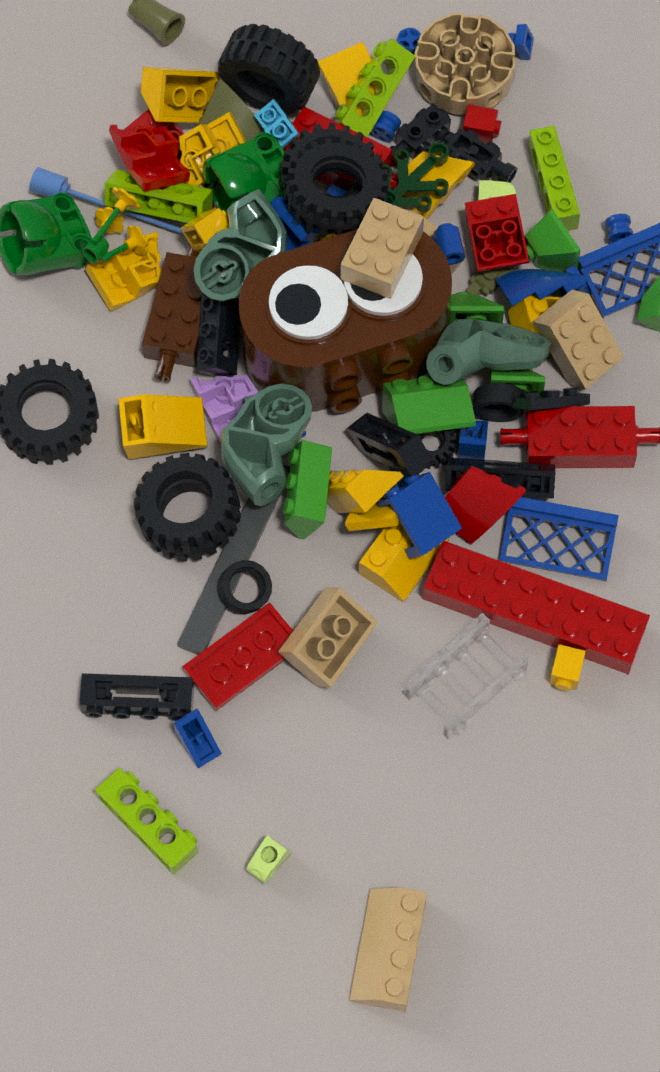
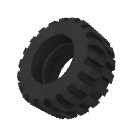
M257 24L244 25L235 30L218 61L219 77L243 102L246 101L251 106L262 109L274 99L286 115L296 113L306 106L320 76L319 63L314 58L312 51L306 49L305 44L295 40L294 36L289 33L287 35L280 29H272L268 25L263 24L261 26Z
M181 453L178 458H174L172 455L165 458L166 462L154 464L152 466L153 471L151 473L147 471L142 476L143 484L137 485L135 491L137 497L134 499L135 515L146 541L150 542L151 547L155 551H162L163 555L170 559L176 555L179 561H187L188 557H193L194 561L200 560L202 555L209 553L210 556L217 553V547L221 546L224 548L229 543L228 536L235 535L237 531L236 523H239L241 518L239 510L241 505L233 479L230 478L229 472L225 467H219L218 461L213 458H209L206 461L204 455L197 453L194 457H190L189 453ZM197 491L207 494L212 498L208 510L194 521L177 523L163 516L168 503L179 494Z

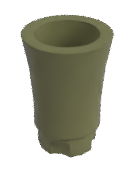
M133 0L129 5V14L152 32L164 45L173 43L184 28L185 17L183 14L173 11L155 0Z

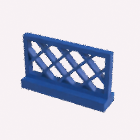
M660 223L579 258L578 271L581 275H586L589 280L586 284L602 318L641 302L642 296L646 293H643L644 288L648 290L651 286L647 284L650 272L660 275V270L652 267L656 256L660 257V251H658L660 247ZM645 251L653 254L649 266L635 261L639 252ZM622 261L630 264L626 276L612 271L615 262ZM633 266L647 271L644 282L629 277ZM594 271L607 274L603 286L592 282L589 274ZM610 276L624 281L620 292L606 287ZM627 282L641 287L639 295L632 297L623 293ZM606 292L618 297L616 305L606 309L601 300L603 293Z
M521 497L509 509L499 561L607 581L619 515ZM513 516L525 518L530 527L518 534L512 526ZM531 519L539 520V521H537L536 523H533ZM543 522H550L557 531L544 539L537 526ZM558 524L565 525V526L562 527V528H560V527L558 526ZM571 526L579 528L584 535L573 544L570 543L563 533ZM585 529L592 530V531L587 534V532L585 531ZM534 530L541 542L528 549L521 537ZM511 531L515 537L509 540ZM598 531L610 533L608 543L600 549L597 548L590 536ZM560 534L568 547L555 554L547 542ZM518 540L525 553L517 558L506 556L507 547ZM587 540L595 552L582 560L574 547ZM543 545L552 556V558L544 563L537 562L532 555V552ZM605 549H607V550H606V555H605V558H604V556L601 554V552L604 551ZM570 550L579 561V563L571 568L564 567L558 559ZM598 555L604 564L602 574L591 572L585 563ZM526 556H529V558H530L531 560H526V559H523V558H525ZM553 561H556V563H557L558 565H553V564H550V563H552ZM582 565V567L584 568V570H580V569H577V568Z

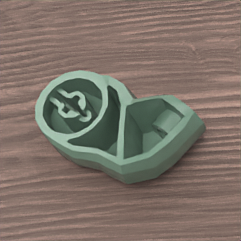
M260 189L239 199L227 209L229 227L217 231L208 240L206 246L195 260L193 270L195 282L201 292L212 300L223 302L239 298L245 278L259 262L287 251V231L279 215Z
M456 319L446 327L439 340L429 352L426 360L427 370L434 381L446 385L455 383L487 367L493 370L506 371L533 369L541 366L547 359L551 341L536 332L510 324L479 319Z
M277 384L257 392L242 405L236 417L221 430L222 461L231 477L252 502L258 506L272 502L282 493L286 483V476L281 457L296 447L311 420L312 404L310 398L302 389L294 385Z

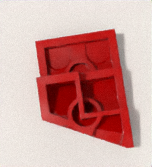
M110 125L109 132L121 159L144 192L189 181L190 172L177 159L179 141L167 128L135 126L134 130L118 129L117 125Z
M471 466L456 479L444 497L462 527L457 533L469 544H473L521 498L526 489L520 485L517 488L502 483V478L487 474L483 470Z

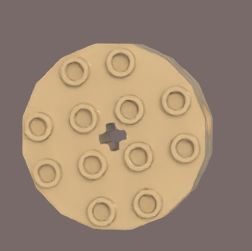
M451 13L434 20L421 33L417 42L416 57L414 58L415 83L423 97L431 104L434 103L439 109H444L446 112L455 115H466L468 104L491 109L508 94L515 74V47L506 29L493 19L482 15L476 17L464 15V13Z

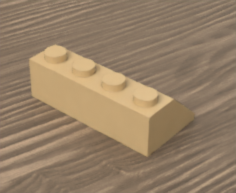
M400 887L370 889L349 1002L406 1012L427 892Z

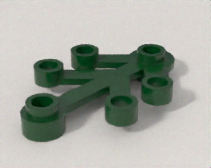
M441 142L431 144L428 150V158L410 175L408 174L410 154L405 149H398L394 153V163L398 169L399 185L391 190L390 184L393 170L389 165H383L382 170L387 169L389 173L387 180L389 181V189L386 202L400 208H416L419 212H428L431 209L432 203L428 195L422 194L418 197L402 196L406 192H433L439 197L445 196L448 193L449 184L445 179L419 181L432 168L441 166L448 161V146ZM403 156L406 159L401 160L398 157ZM437 186H443L444 189H438ZM420 202H426L427 205H421Z

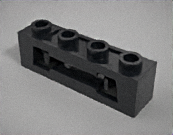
M202 292L196 371L213 377L237 375L241 324L239 298L230 302L212 300ZM224 343H231L230 358L223 355L224 351L229 350V346Z
M370 413L364 414L347 428L362 454L411 477L421 473L426 468V465L433 461L418 434Z
M448 457L445 491H449L456 479L468 468L474 466L487 474L502 478L501 482L511 487L517 488L519 485L524 487L526 491L522 495L523 497L554 499L555 464Z
M82 673L79 706L82 714H86L88 717L99 718L103 714L114 715L116 718L127 719L130 718V715L141 716L143 719L154 720L158 716L177 721L193 711V677ZM116 690V694L161 695V692H163L162 699H164V702H160L158 698L113 697L112 700V692L110 691Z

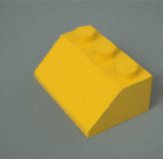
M143 66L141 94L155 121L198 123L204 115L206 103L210 101L216 87L215 83L220 77L219 73L215 71Z
M331 470L327 502L336 513H366L403 475L401 472Z
M399 521L398 526L384 527L360 560L359 575L404 603L434 562L441 543L423 556L409 559L404 549L413 543Z

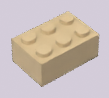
M373 198L342 260L341 280L391 299L423 234L424 217Z
M575 290L569 291L533 321L540 335L551 341L550 352L570 385L587 389L624 358L593 300L587 293Z
M325 587L278 653L316 686L332 687L378 621L340 587Z

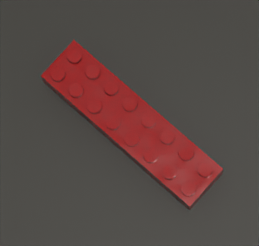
M447 541L441 543L423 587V600L557 649L560 644L586 651L584 659L628 675L650 615Z

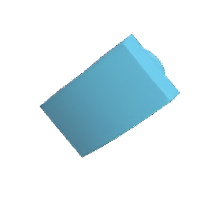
M274 99L254 115L264 128V131L272 134L282 148L288 145L294 137L296 138L300 135Z

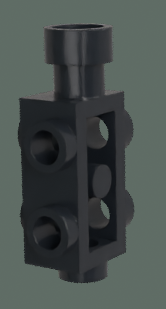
M433 103L427 109H421L416 114L415 119L409 124L405 123L398 129L396 133L397 145L390 147L393 154V168H397V165L394 163V153L398 149L407 150L410 157L414 159L421 152H428L430 145L437 140L439 142L445 141V138L450 133L451 118L444 109H439ZM403 156L398 157L401 160L405 159Z
M459 128L455 134L450 132L445 138L444 144L449 148V157L475 163L469 172L473 177L488 181L492 175H495L499 181L511 183L518 168L509 162L506 164L502 162V153L495 143L488 142L486 144L479 140L477 133L471 129L464 131Z

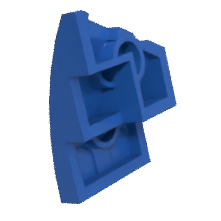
M543 269L512 271L495 279L512 306L533 293L541 300L560 287H563L568 293L589 281L586 275Z

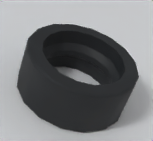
M508 383L483 384L474 391V414L478 418L490 422L514 421L523 415L524 409L513 408V397L524 396L523 390Z
M242 560L235 562L221 574L218 580L217 592L220 601L228 610L236 614L246 615L257 611L268 602L272 594V581L269 573L262 565L254 561ZM248 572L258 581L260 593L253 602L242 603L232 595L230 581L236 573Z

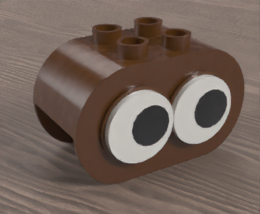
M358 229L282 252L259 262L245 278L239 296V314L244 334V363L247 374L255 388L261 391L268 386L277 384L294 385L308 395L312 404V412L331 407L333 412L343 413L359 406L364 396L379 391L383 394V383H392L396 379L409 381L411 379H418L420 376L428 373L426 363L428 354L450 323L452 275L448 260L439 245L423 231L391 299L341 280V263Z

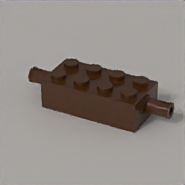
M189 245L187 256L166 252L142 342L144 358L159 361L154 378L161 382L163 377H165L164 382L171 381L174 364L195 368L197 363L202 292L195 282L193 271L195 260L199 253L194 251L191 245Z

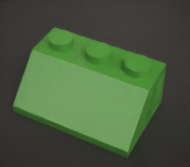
M420 376L418 379H411L409 381L396 379L392 383H383L382 412L392 424L415 434L476 426L469 388L463 379L446 385L434 381L430 376Z
M301 440L288 454L290 473H288L285 488L288 489L282 508V512L285 514L284 524L300 539L307 538L325 523L332 447Z

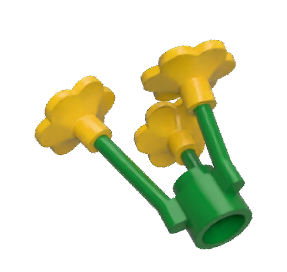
M113 187L112 189L114 197L118 200L114 209L105 207L104 209L99 208L95 212L97 217L95 222L99 227V231L82 248L85 258L94 264L100 260L106 263L111 257L124 250L134 249L137 254L141 253L143 255L148 253V240L146 236L143 235L142 230L138 226L134 227L132 225L127 227V240L123 242V245L108 252L109 243L102 237L103 234L121 233L124 230V225L122 224L124 218L119 213H122L126 207L139 210L141 207L138 204V200L122 188Z

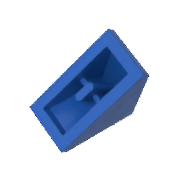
M476 420V426L461 428L458 458L485 460L488 421Z
M198 709L173 723L177 738L197 768L202 767L222 754Z

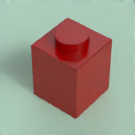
M468 104L463 130H473L479 136V140L486 144L493 142L494 135L499 136L502 123V121L497 120L498 110Z

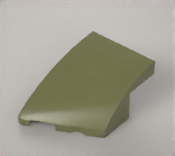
M222 79L216 81L215 90L210 101H207L204 115L200 118L197 126L209 124L226 113L232 112L246 141L254 139L259 133L265 132L253 112Z

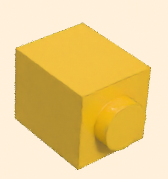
M559 644L549 684H553L557 689L563 691L577 690L586 651Z

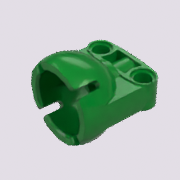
M266 132L259 133L254 139L214 154L204 161L203 176L205 182L211 184L218 179L221 181V183L209 188L213 189L212 202L215 208H220L221 211L224 210L227 213V209L232 204L258 189L263 192L270 203L275 197L284 196V190H280V171L285 151L272 134ZM265 147V148H268L269 150H266V151H265V150H261L260 148Z
M57 193L52 197L11 201L1 207L0 232L14 230L12 235L0 237V255L10 272L24 276L68 267L82 268L87 264L88 260L83 255L82 248L92 237L78 206L70 195Z

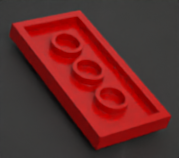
M269 602L182 666L183 671L188 677H193L195 686L215 711H217L286 660L278 651L292 634L293 630Z

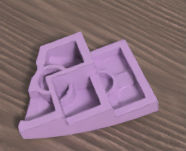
M248 375L233 377L216 376L215 380L199 381L198 377L190 378V383L196 397H202L204 414L221 444V430L236 417L245 403L244 397L255 395L258 391Z

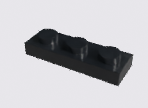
M563 388V393H560V390H543V395H540L538 391H526L522 397H513V408L525 410L590 405V394L579 393V388Z

